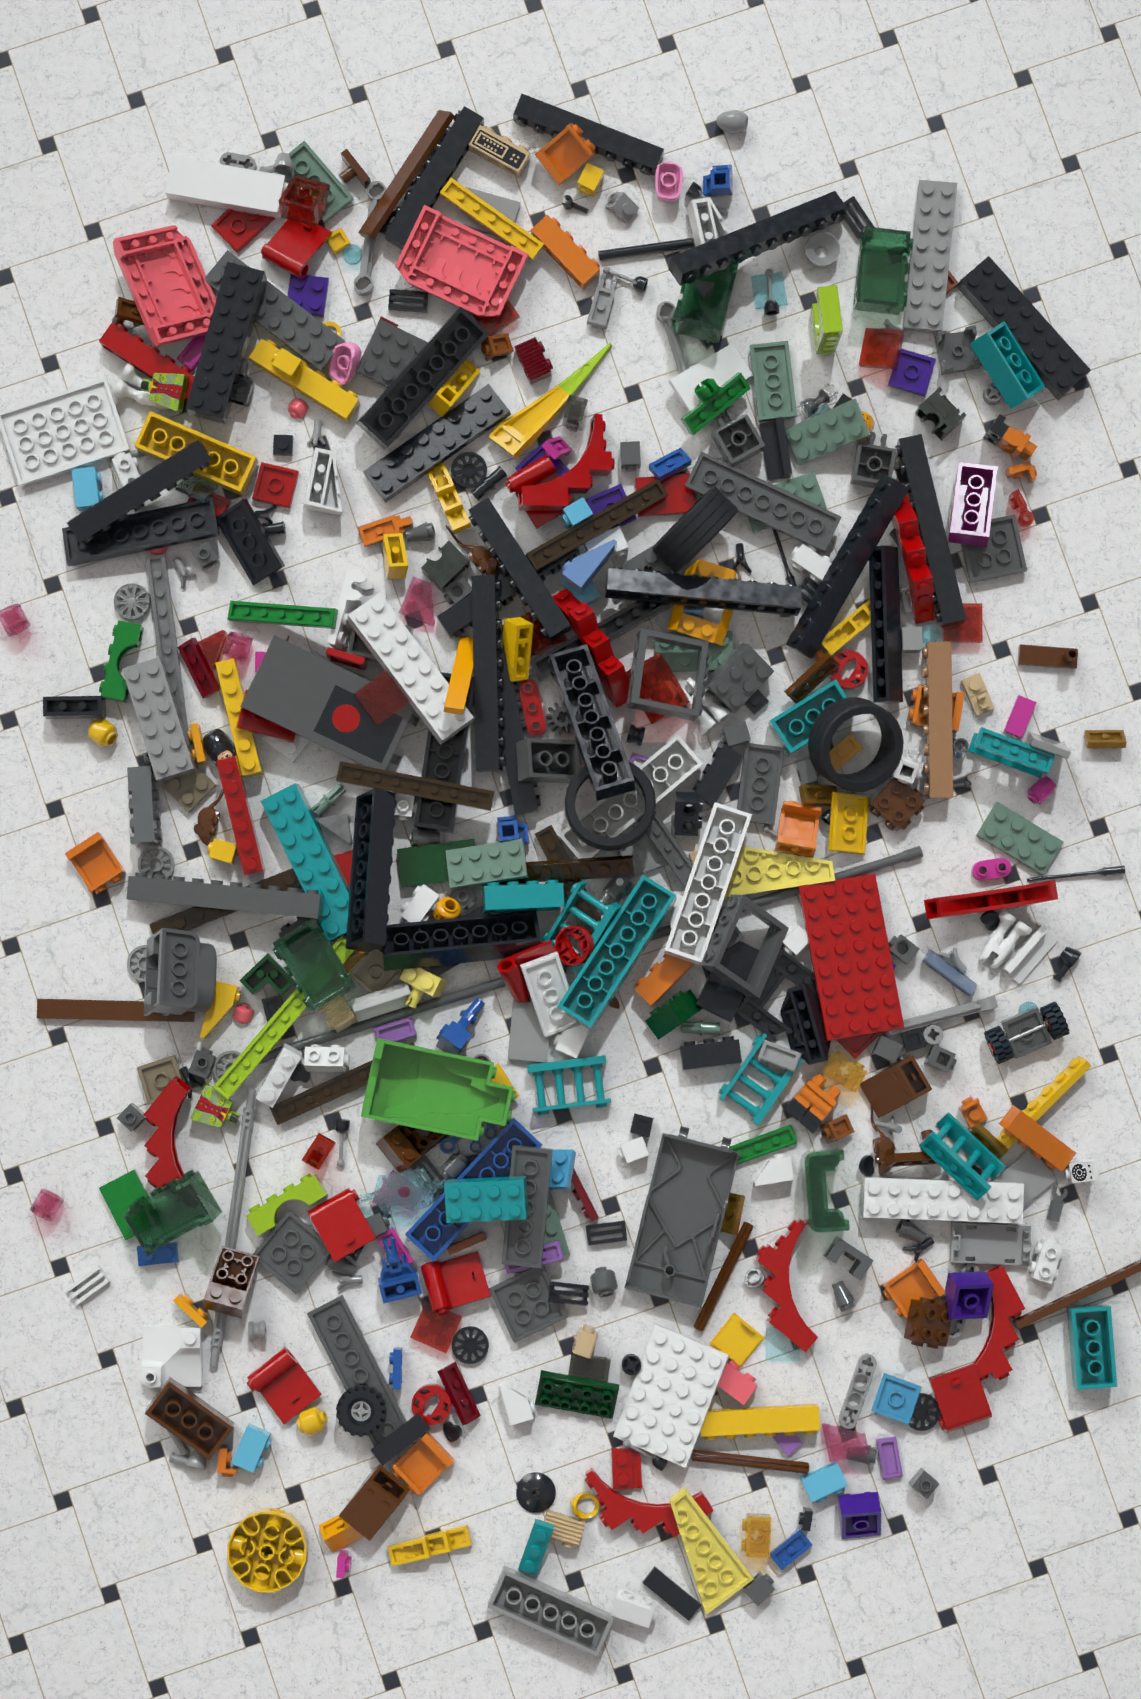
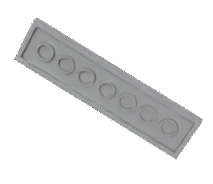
M919 180L903 330L936 333L942 331L957 183Z

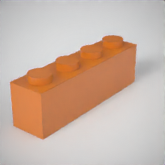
M547 214L531 229V235L544 243L543 249L584 290L600 275V265L595 259H590L586 255L587 252L581 245L577 246L574 243L572 235L560 228L561 225L554 217L551 219Z
M664 954L663 957L665 959L660 964L656 962L649 969L651 973L646 978L642 976L635 983L637 987L634 990L653 1007L695 965L694 963Z
M1012 1105L999 1123V1125L1005 1128L1002 1131L1011 1139L1014 1136L1018 1138L1017 1143L1023 1148L1027 1149V1147H1030L1032 1149L1030 1153L1039 1160L1043 1157L1046 1160L1044 1164L1052 1170L1057 1168L1063 1172L1076 1154L1075 1151L1014 1105Z

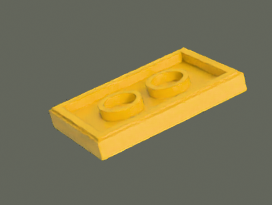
M832 792L828 851L865 855L869 796Z

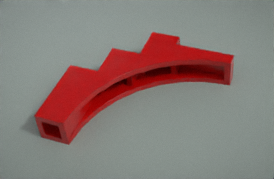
M594 414L590 420V435L586 449L581 459L573 468L552 481L538 485L522 486L519 489V510L563 512V509L571 504V495L568 493L586 494L593 486L592 476H608L614 470L615 460L612 458V452L605 451L606 439H603V432H605L606 423L603 421V414Z
M906 495L891 521L904 560L911 595L913 618L915 624L934 620L932 595L934 593L933 577L926 562L925 546L919 536L918 518Z
M567 588L553 595V599L570 623L571 628L582 645H588L607 698L617 708L627 703L629 681L625 667L614 656L609 638L599 629L594 611L585 602L581 603Z
M1050 880L990 891L924 900L926 918L936 919L1058 900L1056 881Z
M176 1076L144 1113L149 1124L159 1127L144 1145L150 1155L159 1158L145 1177L148 1179V1183L155 1188L158 1187L160 1189L167 1184V1188L172 1193H178L183 1197L184 1203L196 1208L204 1197L192 1186L185 1176L178 1159L175 1141L178 1114L192 1088Z
M798 1219L797 1221L793 1220L787 1227L789 1231L785 1236L781 1235L774 1243L776 1245L775 1248H772L769 1244L766 1247L762 1245L756 1252L758 1256L756 1260L774 1274L772 1277L768 1276L762 1284L764 1287L761 1289L779 1304L777 1308L774 1306L768 1313L769 1319L767 1321L806 1353L818 1336L805 1324L798 1313L789 1284V1266L792 1251L799 1235L807 1225L801 1219Z
M998 1265L986 1272L994 1286L991 1296L989 1334L983 1349L973 1362L980 1381L987 1379V1374L989 1373L994 1379L998 1378L999 1380L1010 1375L1009 1372L1013 1369L1002 1348L1009 1349L1015 1346V1341L1019 1340L1008 1318L1014 1319L1022 1314L1021 1311L1025 1309L1006 1270L1002 1265Z
M593 1468L585 1472L587 1485L590 1489L594 1487L598 1493L595 1496L601 1506L604 1504L606 1506L600 1510L602 1514L600 1519L605 1527L609 1526L613 1530L632 1517L631 1523L636 1531L640 1529L642 1534L661 1521L664 1522L661 1525L667 1535L671 1533L675 1537L680 1534L670 1503H645L627 1498L607 1485ZM702 1491L692 1496L706 1515L714 1511Z

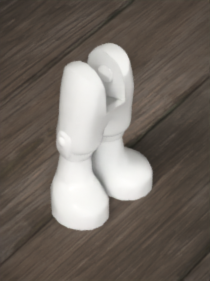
M128 363L122 373V381L118 382L113 396L119 399L124 397L133 398L140 405H147L167 411V407L149 400V392L138 391L126 384H133L141 388L143 378L136 374L135 367Z
M688 678L686 682L694 692L695 681L692 678ZM678 686L676 688L678 695L685 705L692 709L693 695L690 696L682 686ZM705 691L704 697H701V704L708 708L718 724L723 722L732 713L729 709L718 706L709 692ZM704 710L701 716L698 717L701 722L700 732L703 736L711 732L717 725L713 718Z
M1004 910L1000 911V923L997 929L989 935V939L979 958L984 963L992 951L997 953V956L990 965L994 970L1013 951L1015 942L1019 937L1028 936L1032 932L1029 926L1017 920L1008 937L1003 939L1006 931L1016 920L1014 916Z

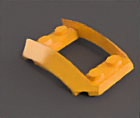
M700 559L684 572V575L687 576L699 575L700 577L707 578L715 576L719 579H737L735 570ZM674 604L667 629L723 646L734 610L724 609L720 623L717 624L682 613L685 605Z

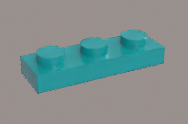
M535 1519L518 1567L519 1571L537 1576L554 1529V1524Z

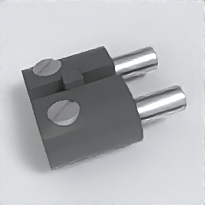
M613 877L603 888L605 893L599 901L605 904L611 897L623 906L635 885L625 877Z

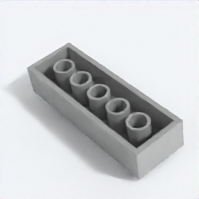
M157 657L122 668L156 780L163 782L197 771L164 661Z
M505 1565L487 1606L598 1657L614 1621V1616H611V1613Z

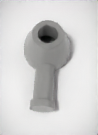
M280 153L274 165L260 167L259 171L290 174L293 172L291 156L288 153Z
M193 1451L189 1458L176 1455L173 1452L170 1454V1463L175 1462L201 1470L206 1469V1457L197 1451Z

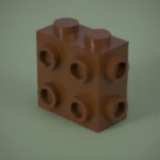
M893 777L869 804L870 812L877 818L880 816L884 819V824L891 831L894 829L896 831L900 829L905 830L911 823L909 820L913 814L917 816L925 808L922 806L925 802L924 796L917 789L913 790L908 784L898 781V778Z
M920 1297L919 1300L911 1299L904 1338L911 1340V1344L923 1347V1343H925L926 1347L938 1349V1346L947 1347L952 1321L949 1319L947 1302L935 1299V1303L931 1302L932 1299Z

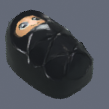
M215 729L204 736L203 743L205 749L216 767V760L237 755L234 743L223 730Z

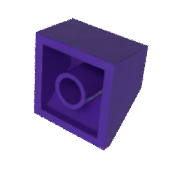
M985 1271L948 1273L945 1294L950 1320L987 1318L994 1284Z
M878 1492L838 1496L841 1539L881 1535V1506Z

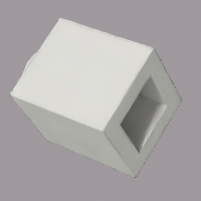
M797 925L783 940L782 949L789 955L793 954L796 956L808 944L807 932Z
M642 1136L620 1144L621 1149H618L621 1160H626L627 1163L649 1155Z

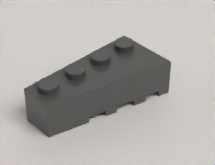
M151 765L128 767L129 795H132V798L129 799V810L133 814V818L129 821L130 829L134 833V836L130 837V844L136 847L160 845V840L163 838L162 829L158 827V820H161L160 809H157L156 801H159V791L155 789V782L158 781L155 778Z

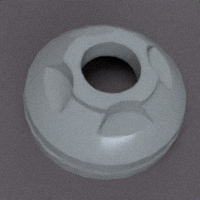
M817 232L807 240L805 254L808 261L814 266L828 267L837 260L840 254V244L832 234ZM818 248H824L827 251V255L824 258L816 255Z

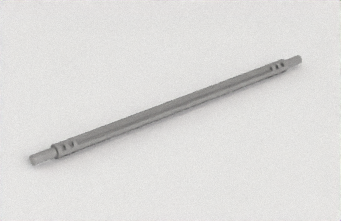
M248 1089L246 1108H243L225 1247L232 1249L236 1247L255 1109H253L255 1089ZM215 1312L210 1343L212 1345L210 1365L212 1366L218 1365L220 1346L223 1344L222 1340L225 1330L226 1314Z

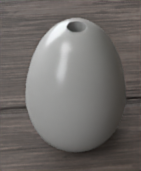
M731 110L721 113L717 117L716 122L720 129L729 133L739 134L747 130L748 116L742 111Z

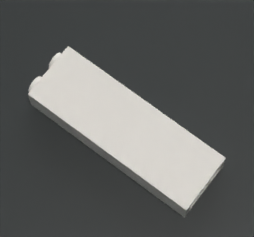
M172 156L165 194L171 200L222 209H233L239 212L245 211L246 213L280 219L281 212H285L286 201H284L285 194L289 193L290 184L287 182L285 175Z

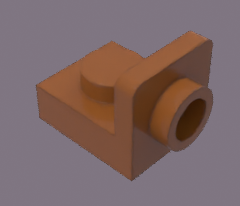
M508 333L488 336L481 343V352L485 356L486 361H490L496 356L511 354L514 351Z
M847 1114L819 1126L821 1135L827 1144L855 1132Z

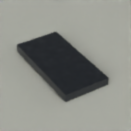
M246 498L217 516L218 526L252 585L258 584L285 566Z
M739 941L731 948H726L720 964L746 982L759 950ZM710 972L695 1005L728 1022H732L744 994Z

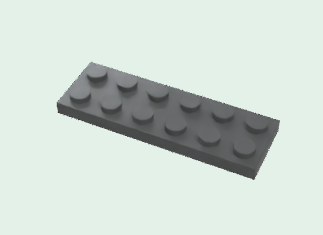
M513 1145L510 1177L526 1176L529 1216L526 1220H506L502 1264L542 1268L553 1149Z

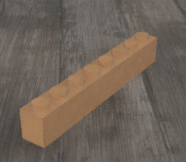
M927 642L925 647H922V658L925 659V666L922 667V677L925 678L926 684L922 688V695L926 697V705H923V717H926V725H923V736H926V744L923 745V755L926 756L923 774L927 775V783H924L923 791L924 795H927V799L953 798L951 642Z

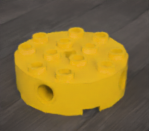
M262 1508L249 1513L234 1528L228 1541L227 1561L233 1574L243 1586L256 1592L274 1593L289 1586L300 1576L308 1558L309 1541L304 1527L292 1514L276 1508ZM267 1546H269L270 1550H272L270 1554L266 1553L265 1548Z

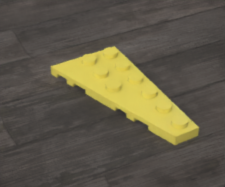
M742 846L724 898L730 897L731 894L747 895L835 881L833 862Z
M684 1487L669 1498L704 1612L707 1615L754 1580V1578Z

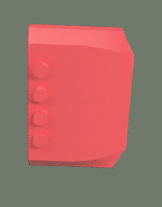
M424 205L395 266L408 284L458 308L462 307L465 311L475 316L494 317L501 315L529 254L513 246L505 245Z
M176 225L118 237L113 240L114 255L148 335L157 347L206 335L216 303V298L211 286L205 280L206 274L191 240L187 236H183L177 230L178 227Z

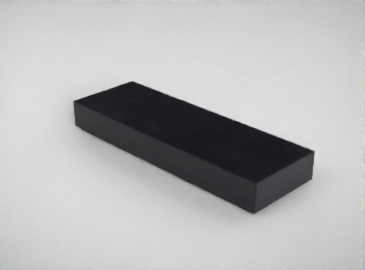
M418 1412L371 1448V1451L383 1466L430 1430V1427Z
M656 1566L652 1568L642 1581L644 1585L688 1621L701 1607L700 1602Z

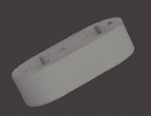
M226 152L220 158V164L226 165L224 161H228L231 158L233 163H230L229 166L245 168L243 165L250 162L252 167L248 169H257L255 160L247 155Z

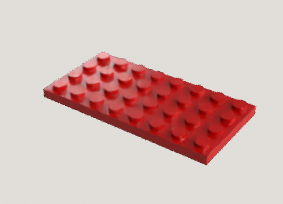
M869 874L831 882L798 886L826 1041L905 1028L876 875Z

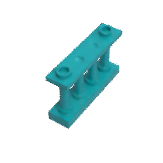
M983 727L979 729L978 733L974 732L967 750L1038 778H1041L1043 773H1049L1055 754L1032 747Z
M586 881L575 883L570 890L571 896L550 932H546L541 941L550 940L555 948V938L560 929L569 926L565 921L571 913L593 928L592 938L595 949L622 906L617 902L605 905L584 890L588 883ZM579 897L602 912L604 916L601 921H595L575 907ZM584 964L574 965L572 970L579 974Z
M765 1033L755 1037L752 1042L754 1047L728 1085L724 1083L718 1092L721 1094L719 1099L724 1100L727 1096L749 1111L753 1117L751 1121L757 1125L761 1123L795 1073L786 1069L783 1074H777L753 1057L758 1048H762L767 1037ZM801 1058L798 1063L797 1069L803 1061ZM748 1064L773 1080L775 1086L771 1091L769 1089L765 1090L742 1074ZM737 1080L762 1096L764 1102L760 1107H755L731 1090Z
M606 1055L527 1065L528 1073L532 1072L536 1083L538 1107L533 1108V1112H537V1115L549 1114V1110L596 1104V1108L608 1107L607 1103L611 1102V1098L605 1099L601 1072L602 1063H606ZM591 1065V1069H593L597 1100L585 1101L581 1071L583 1066ZM563 1068H571L574 1071L577 1094L576 1103L566 1104L562 1077ZM552 1070V1074H554L558 1105L546 1106L542 1076L544 1071Z
M948 1112L936 1123L940 1131L937 1134L931 1132L919 1144V1147L978 1201L992 1187L986 1182L991 1176L994 1179L1006 1166ZM946 1135L955 1142L952 1148L943 1141ZM960 1149L970 1156L966 1162L957 1154ZM975 1162L984 1170L981 1176L972 1168Z

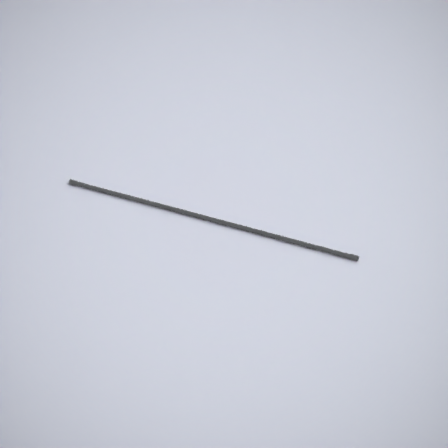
M917 846L889 857L834 873L835 880L861 876L902 862L923 857L921 847ZM798 887L783 889L751 899V901L760 907L799 895ZM671 925L658 928L651 941L670 935ZM563 963V965H564L565 968H566V967H569V966H572V965H567V964ZM501 977L418 1003L416 1009L408 1006L354 1023L339 1033L334 1029L288 1045L300 1051L314 1044H323L505 987L506 984ZM283 1046L271 1049L259 1064L277 1058Z

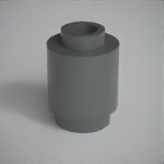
M460 1151L456 1154L453 1153L441 1166L444 1169L441 1173L448 1179H457L468 1167L467 1164L470 1160Z

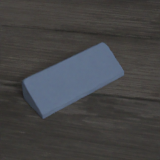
M928 951L922 959L923 963L967 996H971L977 986L974 981L934 951Z

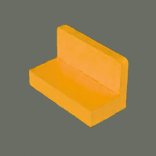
M339 1516L319 1525L323 1541L331 1552H335L364 1537Z

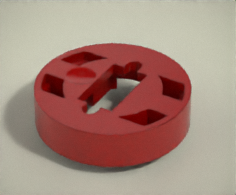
M844 650L833 657L840 666L829 675L831 681L836 679L844 690L855 689L865 681L868 674V664L860 653L853 650ZM855 659L857 666L850 677L844 680L841 679L842 674L840 673L847 662Z
M567 926L558 933L555 941V950L563 963L567 965H581L586 963L592 954L594 941L586 928L582 926ZM570 935L578 940L582 956L576 954L569 941L571 940Z
M426 1384L420 1387L414 1394L411 1407L414 1415L419 1412L428 1425H436L448 1417L452 1408V1402L445 1387L438 1384ZM427 1389L428 1392H426L425 1394L421 1392L422 1390ZM438 1394L440 1402L431 1415L428 1413L425 1416L423 1414L424 1406L432 1395L435 1397ZM416 1399L419 1401V1406L415 1404ZM445 1403L448 1404V1410L444 1408ZM439 1415L442 1417V1418L439 1419V1420H437L436 1418H434V1417H437V1416H439Z

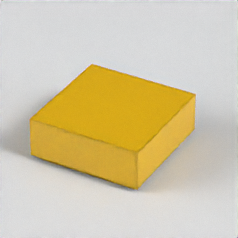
M342 228L332 232V235L327 239L335 255L351 246Z

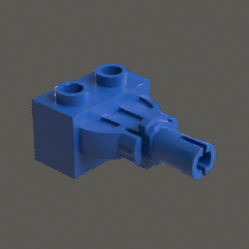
M476 998L467 1010L460 1012L461 1019L458 1023L452 1021L450 1025L445 1024L436 1037L439 1040L436 1047L443 1052L459 1055L472 1035L466 1029L470 1023L472 1025L476 1023V1016L485 1006V1003L481 999Z
M393 1236L389 1237L391 1246H389L387 1238L382 1239L388 1261L387 1266L385 1258L381 1260L383 1267L380 1272V1278H378L383 1304L422 1294L417 1269H413L411 1264L406 1261L403 1253L400 1254L402 1260L400 1262L395 1237Z

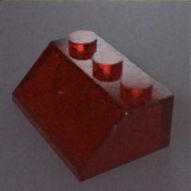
M661 652L644 661L640 699L680 707L690 703ZM631 669L626 672L629 683ZM644 711L651 724L659 723L669 717Z

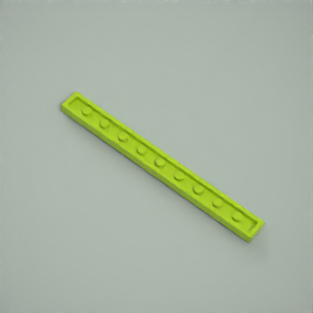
M341 936L213 1086L226 1099L229 1100L356 951L345 949L346 939Z

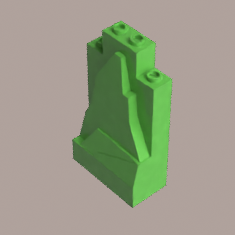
M377 1038L361 1117L478 1141V1138L483 1137L485 1126L481 1125L482 1121L506 1126V1122L510 1123L512 1111L509 1110L510 1102L514 1103L516 1091H513V1086L490 1082L491 1078L495 1079L497 1067H494V1062Z

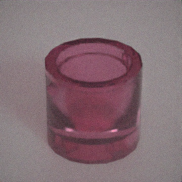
M20 604L10 605L0 611V622L8 636L17 635L30 626V622Z
M229 632L223 649V655L236 660L247 661L253 638L244 634Z
M41 1188L30 1211L52 1222L64 1200L55 1193Z

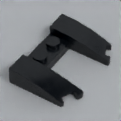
M780 949L760 998L745 996L736 1011L737 1015L762 1033H765L773 1041H777L776 1035L784 1031L790 1034L793 1031L763 1008L785 977L797 986L807 984L813 992L815 989L814 973L783 949Z

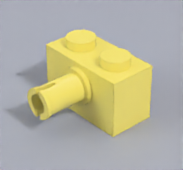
M425 967L404 969L399 978L411 985V994H409L405 1004L415 1009L423 993H427L432 997H440L448 982L446 978Z

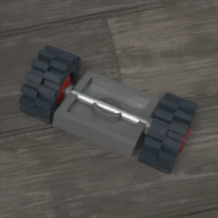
M1054 1001L1040 1007V1011L1038 1007H1033L1000 1022L1002 1028L1000 1026L985 1031L984 1035L992 1056L998 1064H1001L1014 1057L1017 1059L1052 1044L1050 1036L1053 1040L1068 1035L1070 1032L1063 1012Z

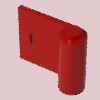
M294 212L271 240L263 245L261 249L262 259L300 279H304L310 270L311 258L332 235V232Z
M545 455L506 478L507 483L505 485L510 493L514 492L518 499V491L522 486L546 483L559 476L552 461ZM525 511L536 529L563 513L555 511Z
M550 940L504 958L498 963L497 969L515 1002L524 1003L531 998L520 965L556 952ZM561 962L562 967H563V970H564V973L566 974L567 971H566V969H565L563 963Z
M347 1188L308 1211L334 1262L339 1261L376 1239L358 1206L360 1197L355 1189Z
M478 1251L443 1262H428L420 1267L433 1313L444 1315L449 1313L450 1309L491 1297Z
M286 1347L247 1377L249 1381L246 1383L253 1392L256 1390L263 1395L283 1424H286L322 1395Z
M974 1363L929 1379L941 1412V1418L938 1419L942 1431L946 1430L949 1433L992 1417Z

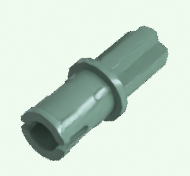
M338 783L326 795L324 794V797L311 809L321 817L346 792L345 787Z
M702 1020L700 1022H684L681 1024V1033L700 1034V1036L702 1034L720 1035V1022L707 1023Z

